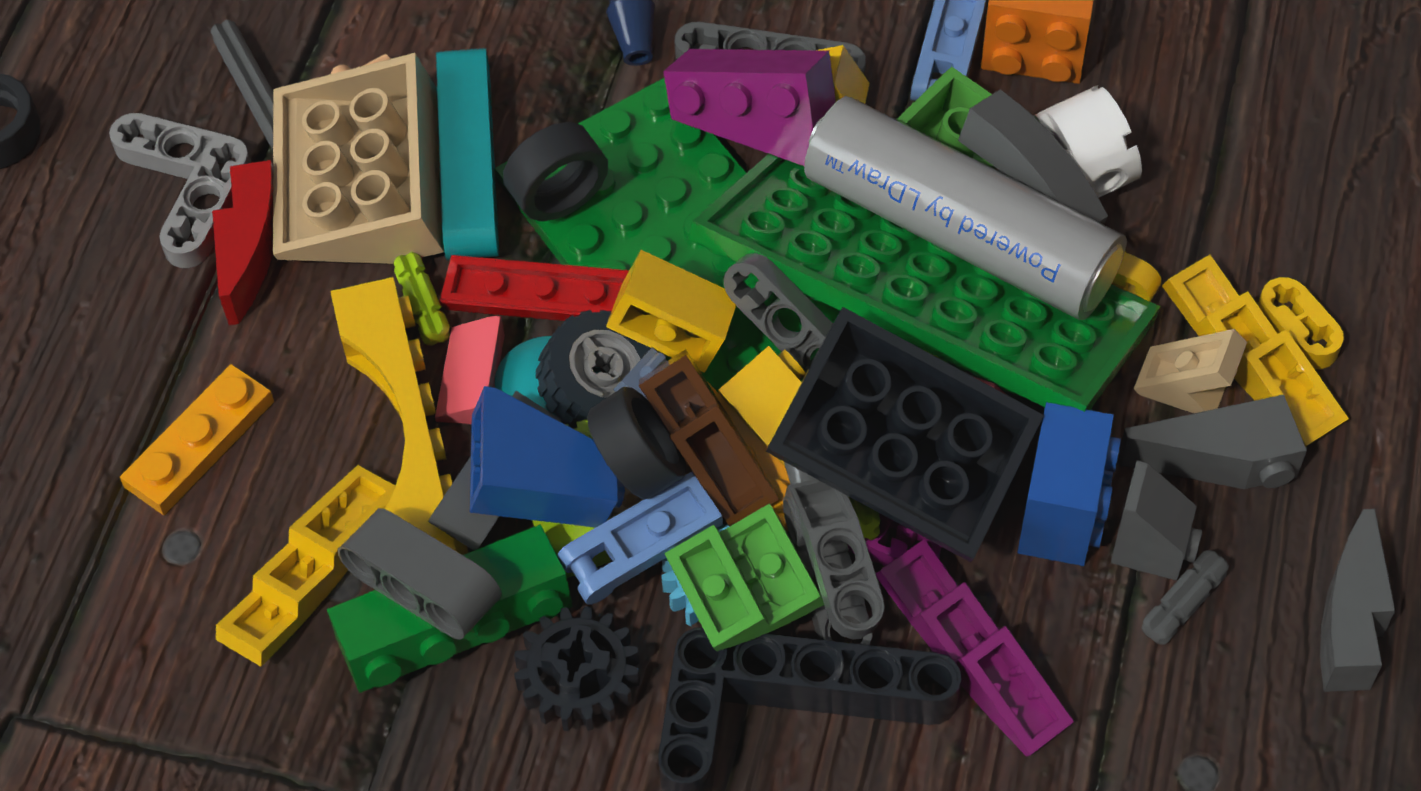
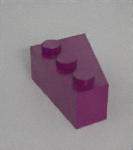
M688 49L663 71L672 120L802 166L805 165V157L813 128L836 102L829 51Z

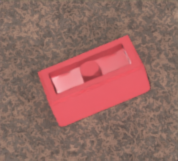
M490 316L451 328L435 414L436 422L471 424L472 413L484 386L495 387V375L500 365L505 336L501 316Z

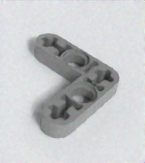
M140 113L123 115L111 125L109 132L115 153L120 160L128 164L188 179L169 213L159 237L166 259L172 265L178 268L195 267L205 261L215 244L212 211L233 208L230 166L251 163L247 148L241 140L228 135ZM129 139L132 141L131 143H127L126 140ZM189 143L194 146L190 154L185 157L174 158L168 155V151L176 144ZM235 158L236 162L229 161V159ZM218 163H225L222 171L220 172ZM215 194L220 197L218 203L212 208L203 210L193 207L195 200L202 195ZM191 232L195 240L194 242L187 241ZM176 242L183 243L182 247H177Z

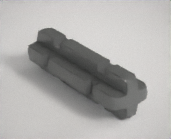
M1203 551L1193 563L1194 567L1187 569L1160 600L1162 603L1159 606H1155L1144 618L1141 629L1155 643L1159 645L1167 644L1178 631L1177 627L1184 625L1210 595L1209 591L1211 588H1216L1226 577L1229 565L1224 558L1219 557L1214 551Z

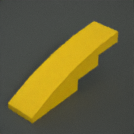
M1211 254L1169 278L1162 285L1198 336L1235 329L1247 341L1234 379L1254 401L1284 394L1305 447L1349 419L1288 330L1285 329L1277 334L1250 293L1247 291L1240 296L1237 294Z
M359 465L351 470L289 527V543L253 575V591L216 624V640L262 667L301 627L346 574L348 569L340 560L337 549L377 509L385 508L393 494L395 485Z

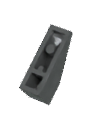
M1283 394L1125 428L1118 457L1122 466L1135 468L1136 461L1148 463L1158 473L1240 489L1262 485L1266 488H1277L1297 478L1307 450Z

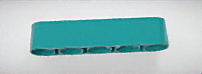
M487 48L436 52L442 232L446 260H450L451 255L469 257L499 256L491 81Z

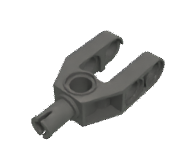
M784 462L791 484L787 486L786 494L783 498V510L788 533L813 580L814 575L816 576L824 602L823 606L810 612L818 640L833 641L830 637V628L833 627L841 636L850 639H862L860 644L870 645L872 632L879 625L882 618L884 601L855 510L847 495ZM848 545L855 553V562L853 564L849 556ZM864 598L872 607V617L870 619L865 607Z

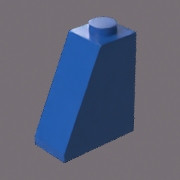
M484 386L472 413L470 513L596 528L608 520L614 508L619 509L621 507L625 486L608 467L592 438L495 387Z

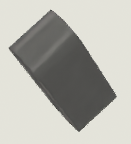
M377 509L337 549L340 560L355 577L454 639L461 640L502 597L499 585L486 570L386 509Z

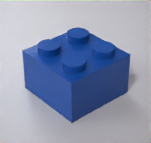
M1046 402L1018 554L1084 566L1088 547L1100 548L1104 523L1107 519L1111 500V482L1121 438L1110 437L1114 415L1091 410L1083 412L1075 407Z

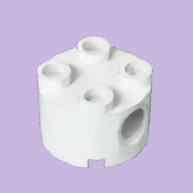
M1098 85L1033 115L1075 161L1098 198L1141 178L1142 165L1137 145L1127 149L1125 136L1132 133L1118 104L1103 87L1098 89Z

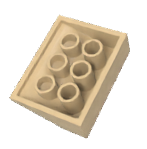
M416 53L273 89V255L277 260L393 264L396 257L407 255L410 252L417 253L421 258L444 252L437 87Z

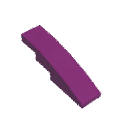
M925 539L875 573L879 582L934 653L946 655L956 662L961 672V686L1026 757L1033 754L1074 722L1007 627L1004 626L1000 629L996 627L965 582L957 586Z

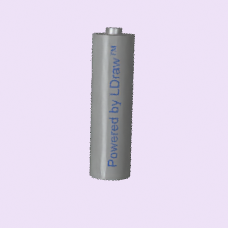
M845 96L836 101L826 112L825 116L817 122L810 135L804 165V172L808 179L1078 320H1085L1092 314L1102 301L1119 270L1127 245L1125 235L852 97Z

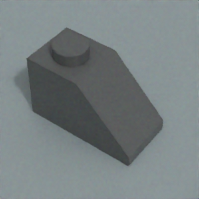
M1136 461L1111 563L1177 580L1183 560L1194 563L1202 534L1201 529L1192 527L1197 506L1148 463Z

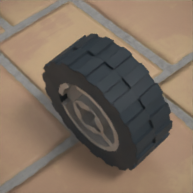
M588 310L582 311L579 316H570L563 322L561 327H557L538 358L540 363L536 368V379L539 381V386L537 387L539 395L547 403L546 408L549 412L554 413L562 419L561 423L568 424V426L576 428V422L587 420L589 410L615 393L613 389L651 349L607 328L606 325L611 311L600 310V312H592ZM599 367L603 369L605 373L599 372L598 374H596L593 371V368Z

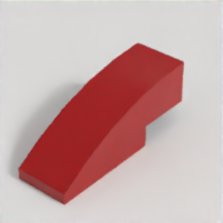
M271 160L230 166L233 208L212 211L219 298L229 325L240 324L261 288L272 260L273 166Z

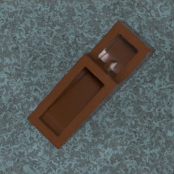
M686 349L639 379L638 386L668 429L670 438L729 527L767 504H773L779 500L777 493Z

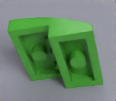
M770 503L721 532L713 524L664 553L711 645L716 651L733 647L767 634L824 605L818 587Z

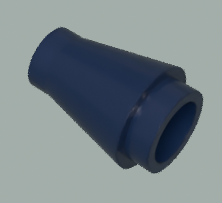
M609 0L610 5L606 10V14L623 52L624 62L631 66L649 63L653 59L654 2L652 0Z

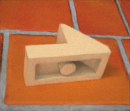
M1235 329L1151 346L1134 390L1141 396L1191 413L1218 409L1226 386H1231L1237 373L1247 341Z

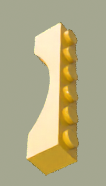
M393 277L330 291L347 363L368 376L387 395L403 423L405 444L402 468L393 494L384 509L392 512L459 554H467L468 549L466 545L428 522L452 485L450 474L439 476L436 462L447 459L440 428L429 430L426 416L434 415L436 411L429 382L418 385L415 373L426 370L419 338L409 341L407 338L406 328L416 326L409 295L398 297Z

